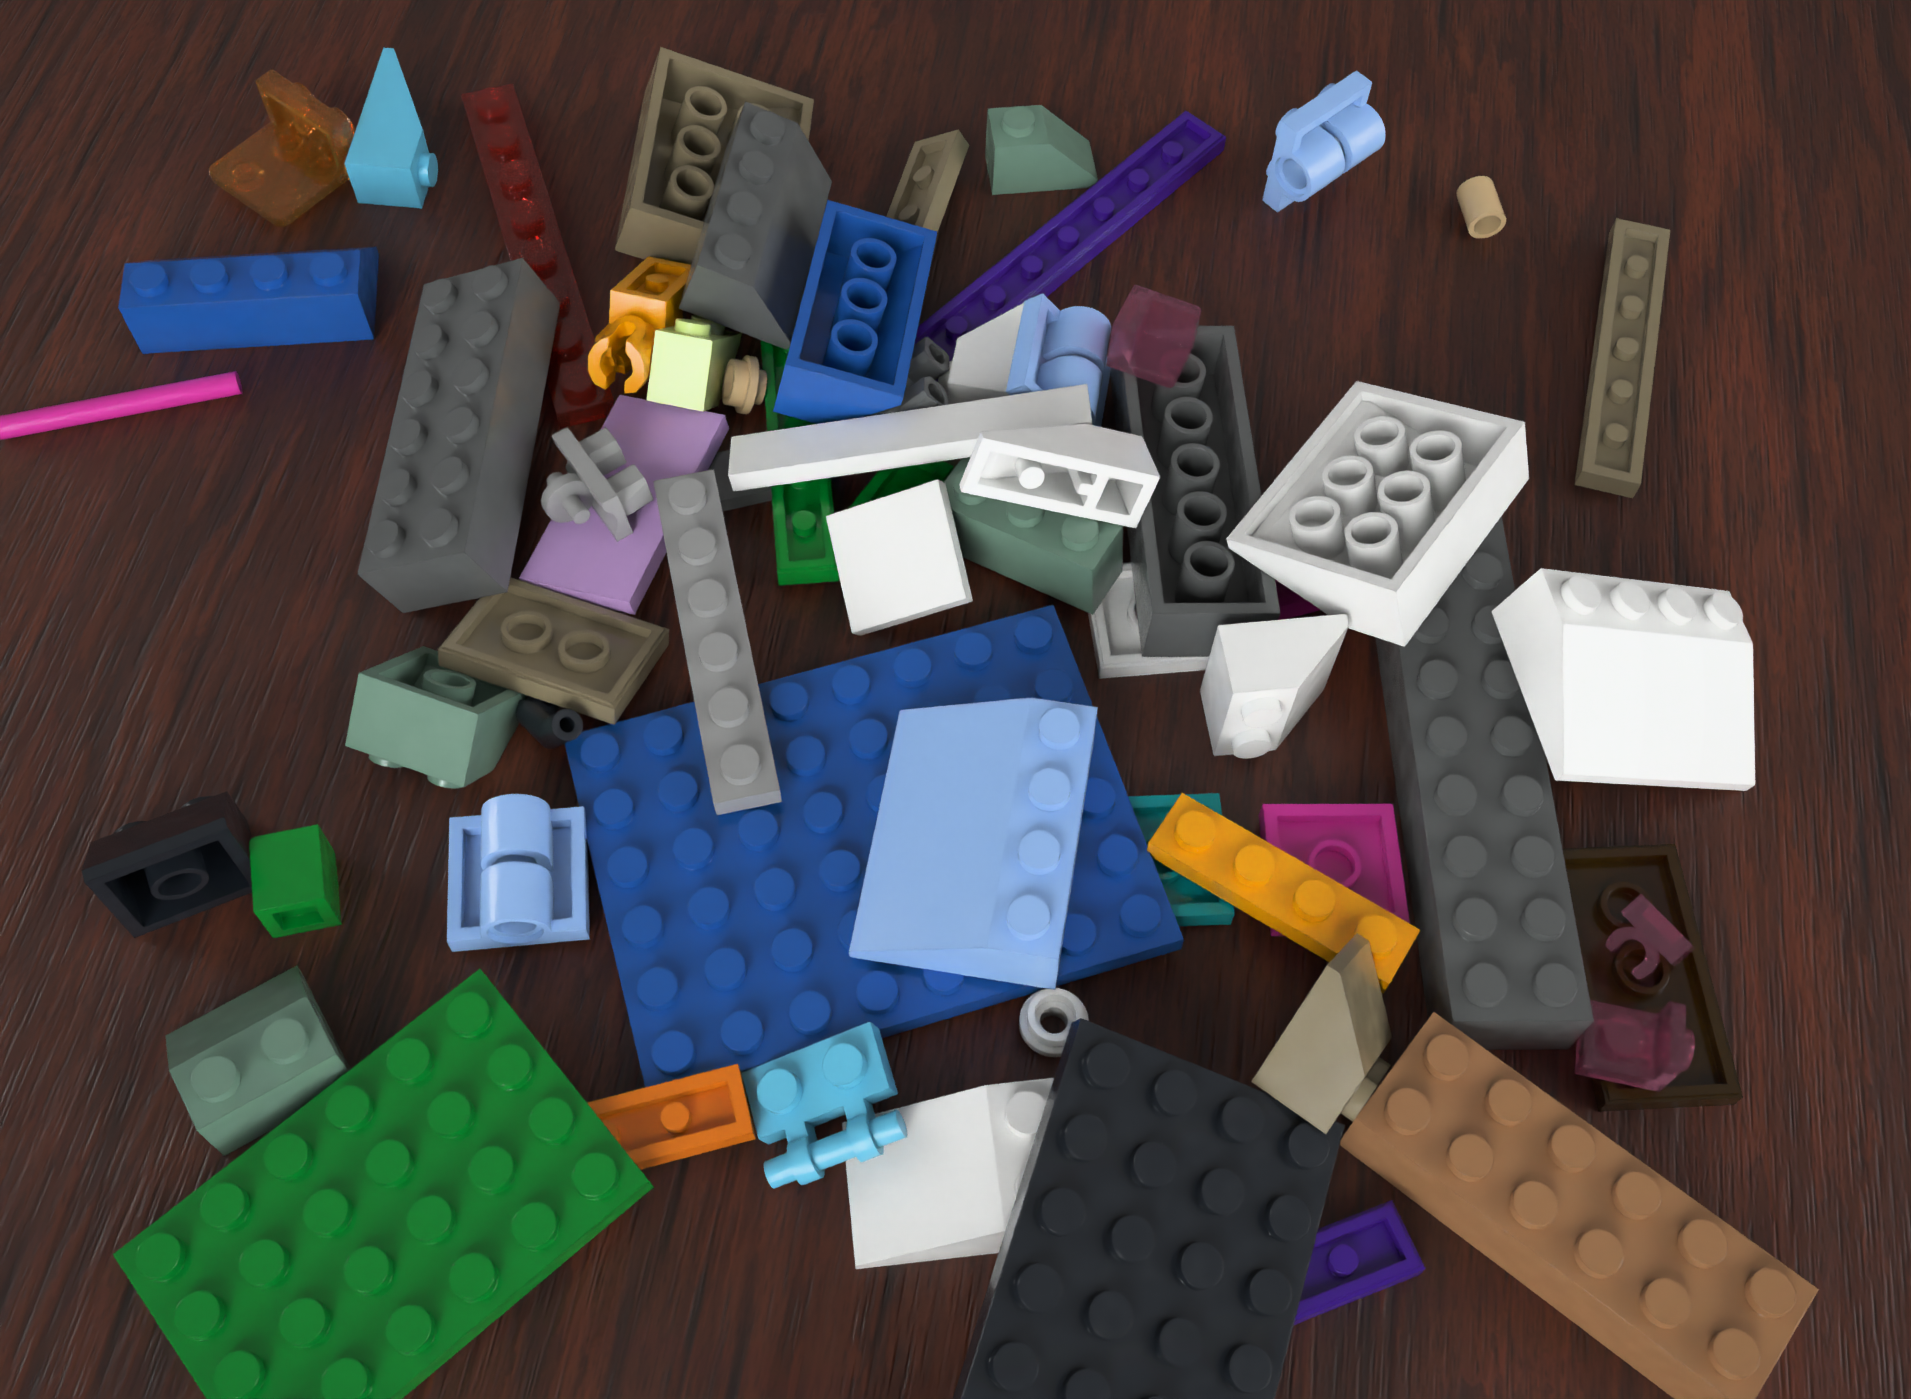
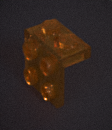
M271 69L255 80L270 123L209 167V173L215 184L275 226L283 227L292 223L350 179L344 163L355 128L350 119L339 108L328 107L313 97L303 84L299 82L292 83Z

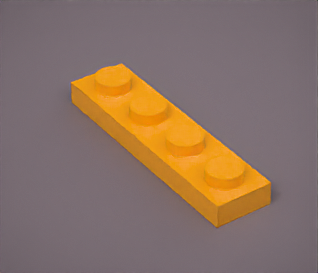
M1181 793L1148 842L1147 851L1150 852L1153 859L1328 962L1358 933L1370 943L1381 993L1383 994L1420 932V929L1184 793Z

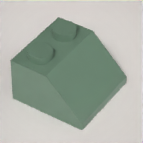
M422 646L359 672L345 746L369 754V759L375 764L390 768L406 767L426 774L428 781L437 786L452 789L464 788L494 770L519 725L516 718V709L519 700H525L526 695L439 666L438 651Z
M298 966L285 971L165 1035L169 1072L196 1130L223 1156L276 1128L351 1069Z

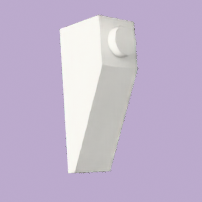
M1090 424L981 431L959 486L961 492L1136 528L1160 479V475L1142 436Z

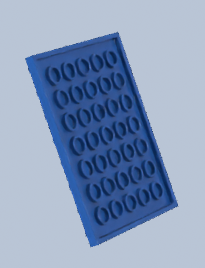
M1054 605L758 684L782 802L716 815L695 702L616 722L615 725L609 724L583 731L576 739L565 744L579 807L584 806L586 811V837L645 1087L734 1064L739 1065L742 1074V1072L867 1022L877 1026L881 1037L885 1038L1046 989L852 958L849 956V949L900 710L1020 698H1037L1093 707ZM1097 717L1056 986L1180 950L1184 941L1152 856L1147 851V843Z

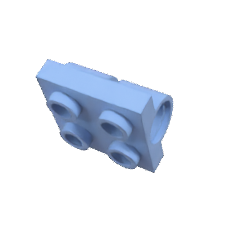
M1356 70L1337 84L1331 83L1327 85L1317 97L1299 109L1293 108L1281 118L1275 131L1277 139L1272 160L1266 170L1268 178L1262 201L1277 213L1294 201H1305L1383 146L1385 142L1384 124L1379 114L1367 104L1372 81Z
M1043 293L1024 301L1006 392L1009 395L1087 384L1092 424L1101 427L1112 363L1107 357L1111 334V324L1108 318L1101 312L1084 306L1068 307L1060 311Z
M506 794L486 801L482 805L481 815L449 818L447 943L452 952L590 940L588 841L586 837V811L584 806L550 809L549 804L539 797L527 794Z

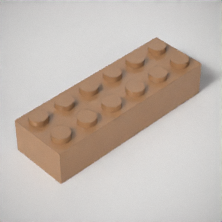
M1435 1012L1431 1014L1340 1141V1146L1674 1399H1756L1819 1290Z

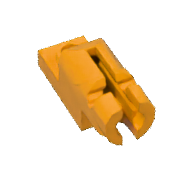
M648 256L610 290L609 324L596 336L595 344L588 355V373L595 385L606 390L615 381L616 372L626 375L631 368L633 372L625 381L624 394L636 393L649 380L655 330L675 326L676 319L683 318V310L679 309V305L691 268L690 264Z

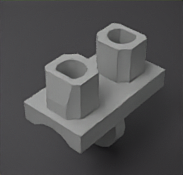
M568 427L552 435L554 443L567 459L565 468L568 474L563 475L560 472H555L547 478L548 486L543 491L541 498L542 508L553 521L559 523L574 521L576 524H582L590 518L589 508L592 506L617 542L632 534L633 531L627 516L653 501V497L644 476L633 464L607 479L604 477L609 472L626 464L622 450L609 430L605 427L579 442Z

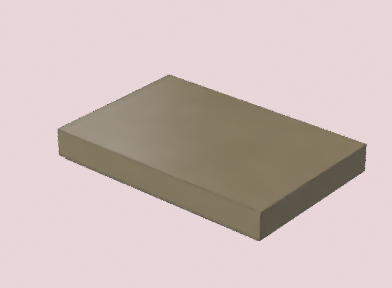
M510 577L507 593L479 598L439 647V666L615 725L668 647L669 629Z

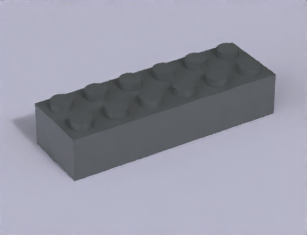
M523 258L498 265H490L483 269L445 279H438L423 286L357 574L402 613L508 592L560 302Z
M1118 325L1110 369L1116 431L1142 436L1160 475V479L1137 527H1127L1142 657H1209L1218 625L1278 620L1280 616L1275 579L1229 549L1226 540L1261 497L1234 326Z

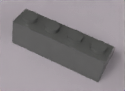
M745 101L725 150L679 305L681 310L788 350L791 343L832 180L798 123Z

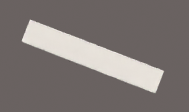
M1083 384L731 437L728 476L733 491H742L968 458L972 455L981 431L1075 424L1093 425L1088 386Z

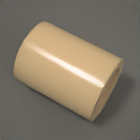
M1476 176L1466 180L1459 186L1456 196L1469 234L1474 238H1488L1500 232L1506 224V217L1492 179L1487 176Z

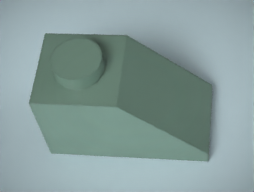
M1042 105L988 108L985 159L992 195L1090 188L1098 182L1089 140Z

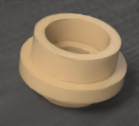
M746 355L742 360L731 358L725 369L722 383V401L724 405L734 406L736 412L740 414H749L753 405H760L765 396L767 373L765 370L759 369L757 357Z

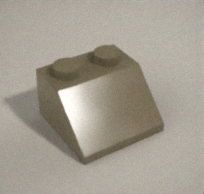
M1356 933L1328 963L1251 1081L1325 1134H1327L1340 1113L1352 1122L1355 1120L1391 1066L1379 1057L1391 1040L1392 1034L1370 943L1367 939Z

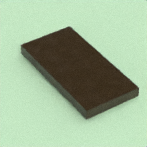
M1657 844L1562 849L1594 1022L1584 1031L1581 1038L1598 1112L1736 1104L1743 1098L1676 845Z

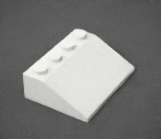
M1356 381L1226 538L1228 548L1327 615L1347 614L1349 629L1405 647L1528 481L1529 470L1525 422Z
M1541 568L1491 611L1555 780L1747 791L1755 785L1753 643L1743 623L1742 610L1729 591Z

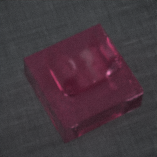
M1642 894L1621 911L1634 927H1623L1615 930L1608 937L1605 944L1611 952H1615L1623 943L1630 940L1639 941L1643 944L1646 951L1645 959L1631 972L1637 979L1646 978L1657 969L1660 962V953L1673 966H1676L1696 949Z

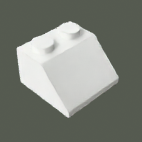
M1347 614L1218 625L1200 688L1214 756L1234 754L1238 758L1248 759L1259 757L1279 747L1324 690L1349 627Z

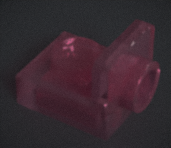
M1590 1000L1594 1022L1577 1039L1575 1074L1660 1092L1678 1074L1689 1068L1693 1058L1695 1039L1693 1031L1686 1029L1685 1004L1670 1001L1658 1014Z

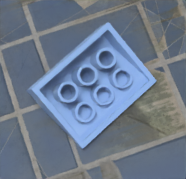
M1020 698L900 710L850 944V957L1056 990L1098 707L1037 698Z

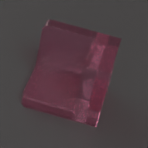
M1134 284L1113 323L1106 366L1167 388H1173L1193 350L1201 315L1200 307Z

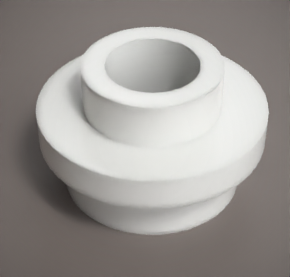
M1046 988L1032 994L1023 1004L1019 1018V1029L1023 1040L1032 1050L1048 1057H1061L1071 1023L1080 1018L1087 1021L1089 1019L1085 1006L1077 996L1064 989L1056 988V990ZM1047 1016H1057L1063 1020L1066 1028L1060 1033L1052 1034L1043 1029L1041 1021Z

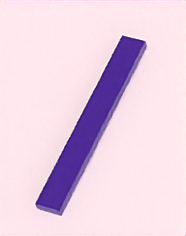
M1188 111L1183 112L920 324L917 329L915 344L924 337H928L948 354L949 361H953L957 338L1023 304L1024 301L1042 293L1048 297L1224 151L1226 136Z

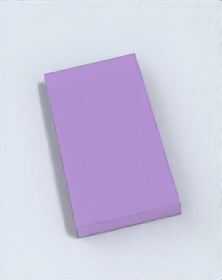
M619 395L600 430L606 427L613 435L622 450L626 464L609 472L604 477L607 479L633 464L644 476L653 501L627 516L633 533L618 542L592 506L589 508L590 518L582 524H576L574 521L559 523L551 519L519 579L606 609L635 615L666 554L653 481L708 471L729 430V426L723 414L708 411L702 412Z

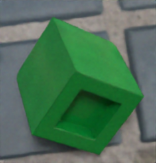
M318 824L255 836L250 839L253 912L272 938L342 925L336 856Z

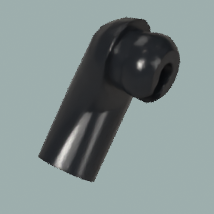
M527 695L525 700H519L516 709L517 721L544 748H558L576 739L583 729L580 715L571 709L558 711L560 706Z

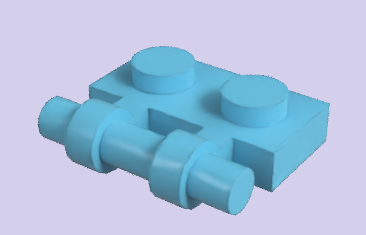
M871 1022L742 1072L758 1139L768 1145L785 1138L788 1141L787 1153L764 1161L765 1176L773 1189L796 1180L800 1185H806L824 1178L826 1168L855 1157L860 1162L883 1155L885 1145L906 1138L908 1135L904 1119L898 1110L879 1117L875 1116L872 1104L897 1095L898 1091L880 1030ZM846 1115L847 1123L845 1130L817 1140L815 1126Z

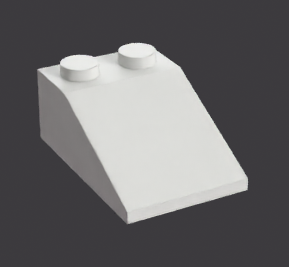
M1054 1078L984 1085L875 1114L876 1117L898 1110L904 1119L908 1135L906 1138L885 1145L883 1155L865 1162H860L857 1157L846 1161L855 1269L999 1253ZM847 1122L842 1123L843 1130L846 1129Z

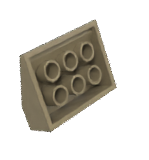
M660 47L644 93L615 251L644 260L650 256L691 265L725 150L745 101L798 123L809 141L814 99Z

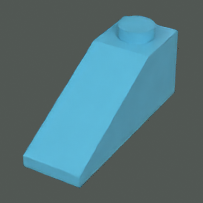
M383 47L344 164L358 203L422 209L428 187H434L437 182L438 162L436 155L429 153L424 132L394 48Z

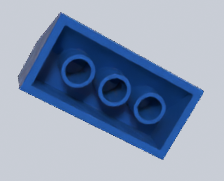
M827 200L773 412L821 424L861 418L901 405L937 231Z
M377 247L157 259L125 263L118 309L142 354L374 340L379 253Z

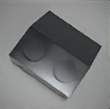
M226 791L216 796L195 798L185 803L181 809L149 821L125 824L113 834L92 841L81 871L85 884L129 933L136 938L252 893L249 841L252 835L247 820Z

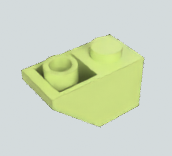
M692 315L691 320L677 318L675 326L655 330L646 401L702 412L718 406L722 396L725 369L731 358L735 359L742 333L727 331L725 326L697 315Z

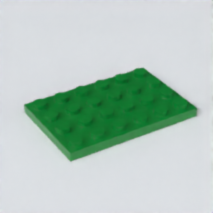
M478 969L120 1248L113 1256L206 1399H403L654 1188V1186L484 972Z

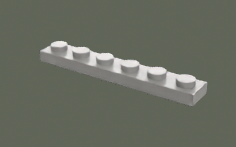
M714 469L653 481L716 815L782 802Z

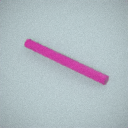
M237 371L1 415L0 440L239 395L243 393L242 385Z

